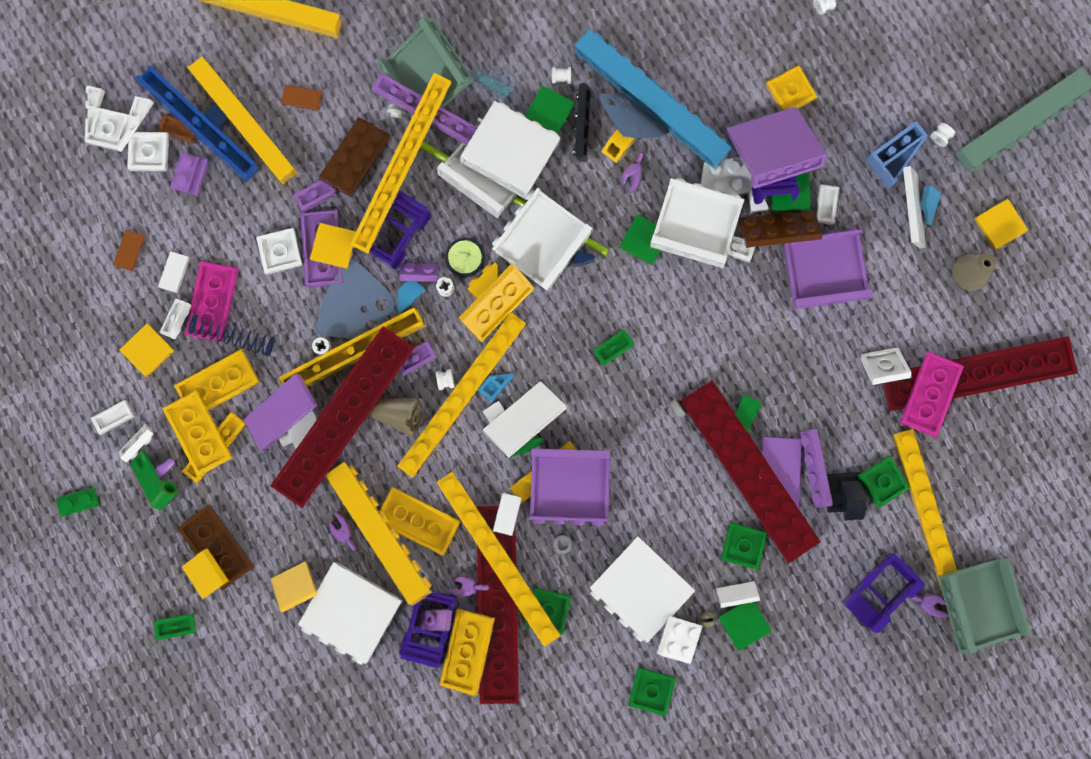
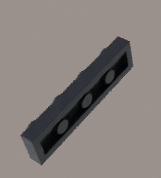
M579 83V89L576 90L578 107L575 109L577 125L574 127L576 142L573 145V155L579 162H587L591 89L586 83Z

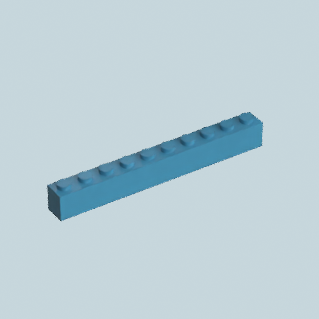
M589 29L574 45L575 53L714 170L730 155L732 147L726 139H721L717 136L716 131L710 126H705L700 117L688 112L687 107L683 103L676 102L670 92L663 91L654 79H649L645 76L641 68L634 67L626 56H621L617 53L616 48L612 44L605 43L600 34L597 32L593 33Z

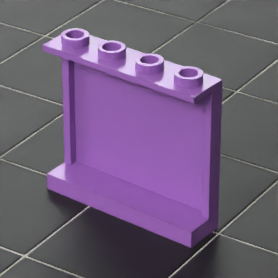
M797 107L733 125L726 130V140L732 142L752 175L751 185L754 189L824 167L827 153Z
M847 228L844 229V232L838 233L837 230L825 232L821 240L783 244L794 310L869 300L873 297L872 289H868L860 240L862 229Z
M532 449L531 508L529 519H533L535 524H545V520H553V524H565V521H573V525H584L585 521H591L593 526H604V522H608L610 451Z

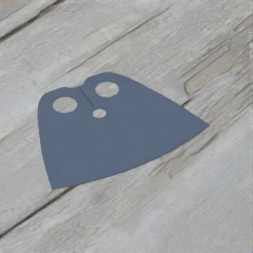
M625 94L599 95L602 105L623 137L655 138L669 133L667 129ZM620 97L627 99L630 105L624 104ZM606 98L613 100L616 106L608 104Z
M351 258L348 269L341 268L343 284H331L325 295L319 312L315 334L354 339L368 331L366 329L367 321L375 320L379 326L384 323L385 318L391 314L395 307V301L388 290L369 271ZM339 274L336 275L333 281L339 280ZM383 298L387 301L388 306L385 310H378L376 308V301ZM362 306L367 307V311L365 313L361 312Z

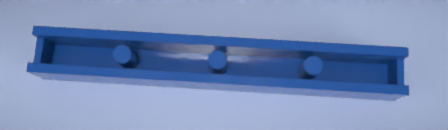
M150 65L147 67L148 70L141 76L138 75L136 77L139 84L177 118L245 183L259 171L256 163Z

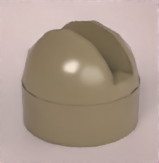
M708 611L702 613L700 623L707 628L714 626L716 622L715 615ZM713 618V621L704 622L703 620Z

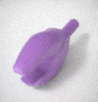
M639 153L635 164L630 163L622 174L621 182L623 186L627 178L631 177L634 180L629 194H632L641 182L642 168L639 164L643 157L642 153Z
M167 459L155 468L159 478L174 465L175 461L173 459Z
M336 511L334 514L341 523V528L337 529L330 522V531L338 541L342 543L346 541L352 551H355L357 548L350 539L352 537L351 526L348 520Z
M462 576L453 580L454 582L462 583V588L460 590L448 589V592L458 597H466L476 593L477 590H488L489 587L488 585H478L477 581L473 578Z
M923 594L922 597L915 595L911 598L918 601L919 606L928 614L941 618L948 617V614L935 609L936 603L946 605L941 597L934 594Z

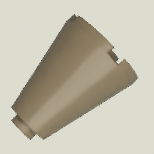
M965 254L954 263L952 269L953 278L962 289L977 291L989 282L996 267V261L988 254Z
M417 397L382 398L378 400L371 410L370 417L402 433L414 436L413 433L418 432L422 423L423 414H420V408H424L423 400Z

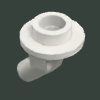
M396 104L388 105L387 113H390V117L401 118L402 114H406L405 110Z

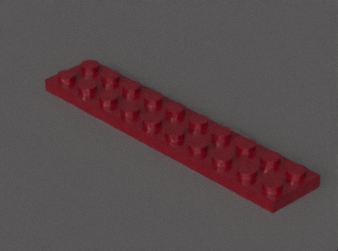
M382 326L270 487L303 508L415 347Z
M1069 336L951 360L964 366L952 399L1078 374ZM921 366L909 368L911 378L882 383L889 412L905 409Z
M713 380L680 400L679 402L787 564L821 543Z
M476 506L516 567V522L512 536L495 532L493 529L499 506ZM477 545L478 585H488L489 587L488 590H478V614L495 618L479 686V704H519L517 605Z

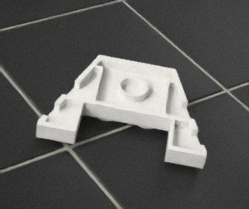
M86 86V93H88V101H86L88 118L85 119V142L122 152L154 102L150 99L135 96L129 115L101 109L100 106L105 91L101 88Z
M741 157L725 159L716 170L704 162L700 183L704 188L710 190L713 188L719 189L727 195L748 194L751 213L767 211L769 209L765 199L758 205L754 203L751 185L752 175Z

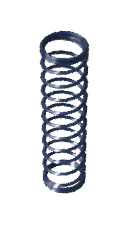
M194 314L190 320L188 327L189 334H193L194 332V335L196 336L201 331L202 338H204L209 333L210 340L214 339V337L217 334V342H220L224 337V343L228 344L232 338L233 347L236 346L239 341L240 349H242L247 343L248 351H250L254 346V352L258 353L262 347L263 356L266 355L269 357L271 354L275 341L274 337L270 338L267 345V349L264 353L266 335H264L263 340L258 350L256 351L259 333L256 334L255 339L249 349L251 330L249 331L247 338L243 346L241 347V340L244 330L243 328L241 329L240 335L236 343L233 344L236 326H234L232 334L226 343V335L229 324L226 325L222 337L220 338V340H218L221 321L218 324L215 334L211 338L213 319L211 320L210 326L204 336L203 329L206 317H204L202 325L197 334L196 324L198 320V315Z

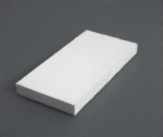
M911 166L904 167L903 172L911 242L918 248H925L926 241L920 206L918 174Z
M540 381L486 426L483 432L509 458L567 408Z

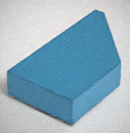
M925 185L920 201L921 210H924L925 214L923 220L925 225H932L941 192L931 185Z
M406 281L398 289L399 314L404 313L425 292V289L418 282Z
M513 373L489 375L478 391L493 402L515 375Z

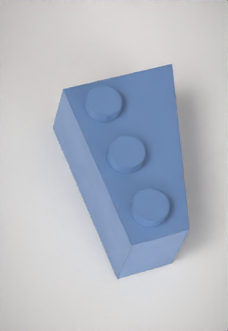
M915 121L874 151L866 161L886 187L890 189L928 135L919 123Z

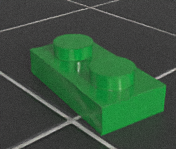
M623 329L595 348L593 353L604 367L635 344L625 329Z
M95 487L56 498L60 517L100 506Z
M194 613L153 621L156 641L197 633Z

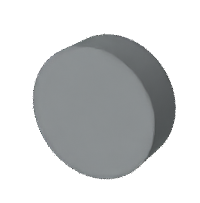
M677 398L670 402L673 411L679 418L687 414Z
M559 535L553 541V548L559 554H567L572 548V541L566 535Z

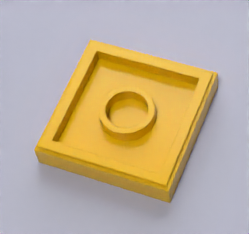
M799 65L766 83L781 111L793 107L798 109L817 98L816 93Z
M1009 199L1004 200L974 219L994 251L1028 231Z
M319 223L310 260L348 269L353 251V246L350 243L356 231Z
M148 323L120 349L145 377L152 374L175 351Z
M208 549L203 550L182 566L202 599L228 582L225 574Z
M306 561L271 578L278 606L282 612L318 595Z

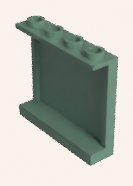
M423 17L418 21L420 27L386 60L380 59L378 62L382 66V71L388 77L423 96L434 73L450 80L452 83L441 104V107L444 108L474 79L435 20Z
M1009 558L994 559L938 576L959 653L973 654L977 652V649L1018 636L1031 635L1030 625L1025 616L1024 604L1019 595V587L1015 581L1013 566Z

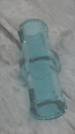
M481 70L476 75L475 82L486 86L491 92L495 91L507 99L509 98L513 90L512 87L500 82L497 77L493 78L483 73Z

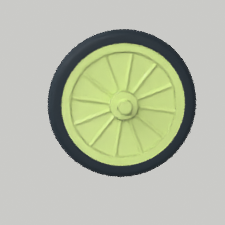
M459 238L448 246L445 253V262L453 274L460 277H470L482 269L485 262V253L482 246L474 239Z

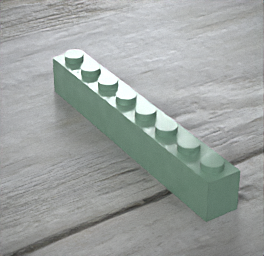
M1081 67L960 149L955 154L967 172L973 169L978 171L986 165L984 161L987 159L992 161L1001 155L1000 150L1004 148L1007 151L1016 144L1015 140L1018 138L1023 140L1029 136L1031 129L1035 128L1038 130L1044 126L1047 118L1054 119L1061 114L1060 110L1065 107L1067 110L1076 104L1075 99L1080 97L1082 100L1091 93L1090 76Z

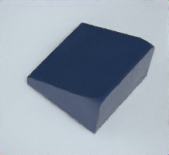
M212 105L204 112V116L222 131L227 117L216 105Z
M577 251L573 268L594 263L595 255Z

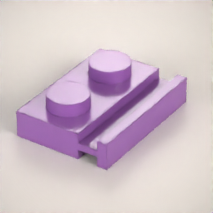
M181 152L170 188L198 196L209 161Z

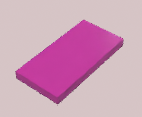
M200 261L184 335L202 338L201 331L196 336L194 332L193 334L188 333L190 320L194 314H197L196 334L202 325L204 317H206L203 336L206 334L213 319L211 338L221 321L218 340H220L228 322L238 268ZM209 333L207 334L206 337H204V338H202V339L210 340V339H209ZM217 334L214 337V339H212L213 341H217Z
M929 351L926 352L899 423L935 438L938 437L964 366Z

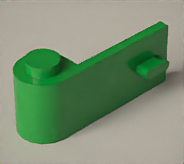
M141 450L130 465L151 506L155 509L163 510L178 494V488L171 481L160 480L146 451Z

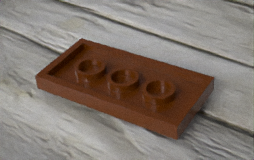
M358 117L321 172L319 180L352 198L387 145L391 135Z
M814 209L739 218V226L746 248L821 240L823 236Z
M207 505L177 527L196 555L205 549L210 551L228 579V582L220 587L222 591L255 567L211 505Z

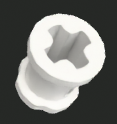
M552 66V84H555V82L571 84V67L560 69Z
M442 277L437 281L436 288L441 296L448 297L453 294L454 285L451 279ZM442 284L449 285L447 291L442 289Z
M319 337L312 343L313 351L319 356L332 350L331 343L325 338ZM324 344L326 346V349L318 348L319 345Z

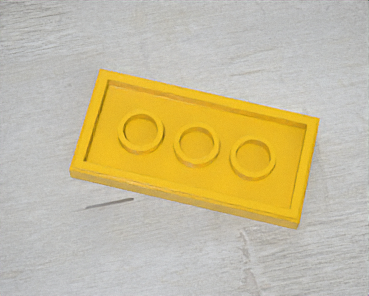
M512 263L465 310L459 319L480 342H483L535 288Z
M240 349L177 383L174 387L180 398L198 390L208 410H211L260 383V380L244 350Z
M198 390L162 408L197 476H201L233 458Z
M391 487L380 509V513L384 512L388 517L389 522L387 524L391 529L394 527L398 534L444 556L461 522L394 487Z
M461 608L456 609L440 686L472 696L478 695L495 618Z

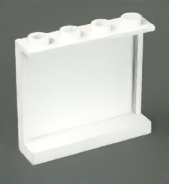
M494 101L461 154L460 163L526 199L554 149L558 147L561 137L552 130H546L538 122L525 118L522 113L512 111L506 104Z
M481 118L477 119V128L482 122ZM461 143L445 163L441 162L437 167L438 175L498 219L517 194L461 164V154L467 146Z
M671 178L650 247L724 268L745 199H741L736 194H724L719 189H706L698 183L689 184L681 178Z
M537 188L528 194L526 204L524 206L521 205L517 209L515 219L505 225L503 235L501 237L498 236L494 240L492 250L510 264L513 263L522 273L549 291L593 232V228L588 224H584Z
M638 536L632 540V543L589 587L592 590L590 594L597 601L602 599L606 603L605 609L612 615L616 613L621 617L618 621L625 628L630 626L635 631L633 635L640 642L645 640L647 643L663 627L668 617L673 616L695 592L684 579Z
M333 562L317 590L318 595L313 597L298 625L302 627L301 630L306 634L312 635L313 633L318 636L320 642L336 646L335 650L344 655L348 653L353 656L352 660L355 662L367 664L403 599L342 564Z

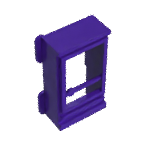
M796 176L755 189L752 187L753 200L757 205L763 202L765 196L791 194L792 201H796L800 192Z
M400 190L389 212L394 208L414 221L408 229L405 225H401L386 216L385 219L394 223L402 231H406L391 256L372 245L369 251L370 255L393 269H398L406 257L405 249L418 229H424L431 218L428 207Z
M889 553L842 603L870 631L879 633L890 622L891 618L889 616L907 597L913 598L925 586V583L895 553ZM891 564L909 583L887 603V600L882 598L870 584ZM867 587L881 600L882 604L886 605L879 613L860 595Z
M432 591V593L424 598L448 604V610L452 611L450 631H443L442 635L422 630L419 627L414 628L421 600L412 606L413 612L407 635L403 637L399 651L400 659L435 668L440 667L445 644L450 640L453 627L452 617L458 597ZM415 631L416 633L420 632L440 637L439 648L410 641L412 632Z

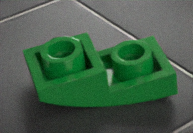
M535 435L523 445L524 448H520L510 457L532 451V449L537 448L543 443L542 438H538V435Z

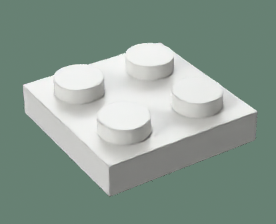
M134 132L128 145L127 169L129 171H167L169 134L167 132Z
M294 228L256 237L265 274L303 266Z
M898 347L861 354V362L873 385L911 378V371Z
M669 616L657 654L691 664L702 626Z

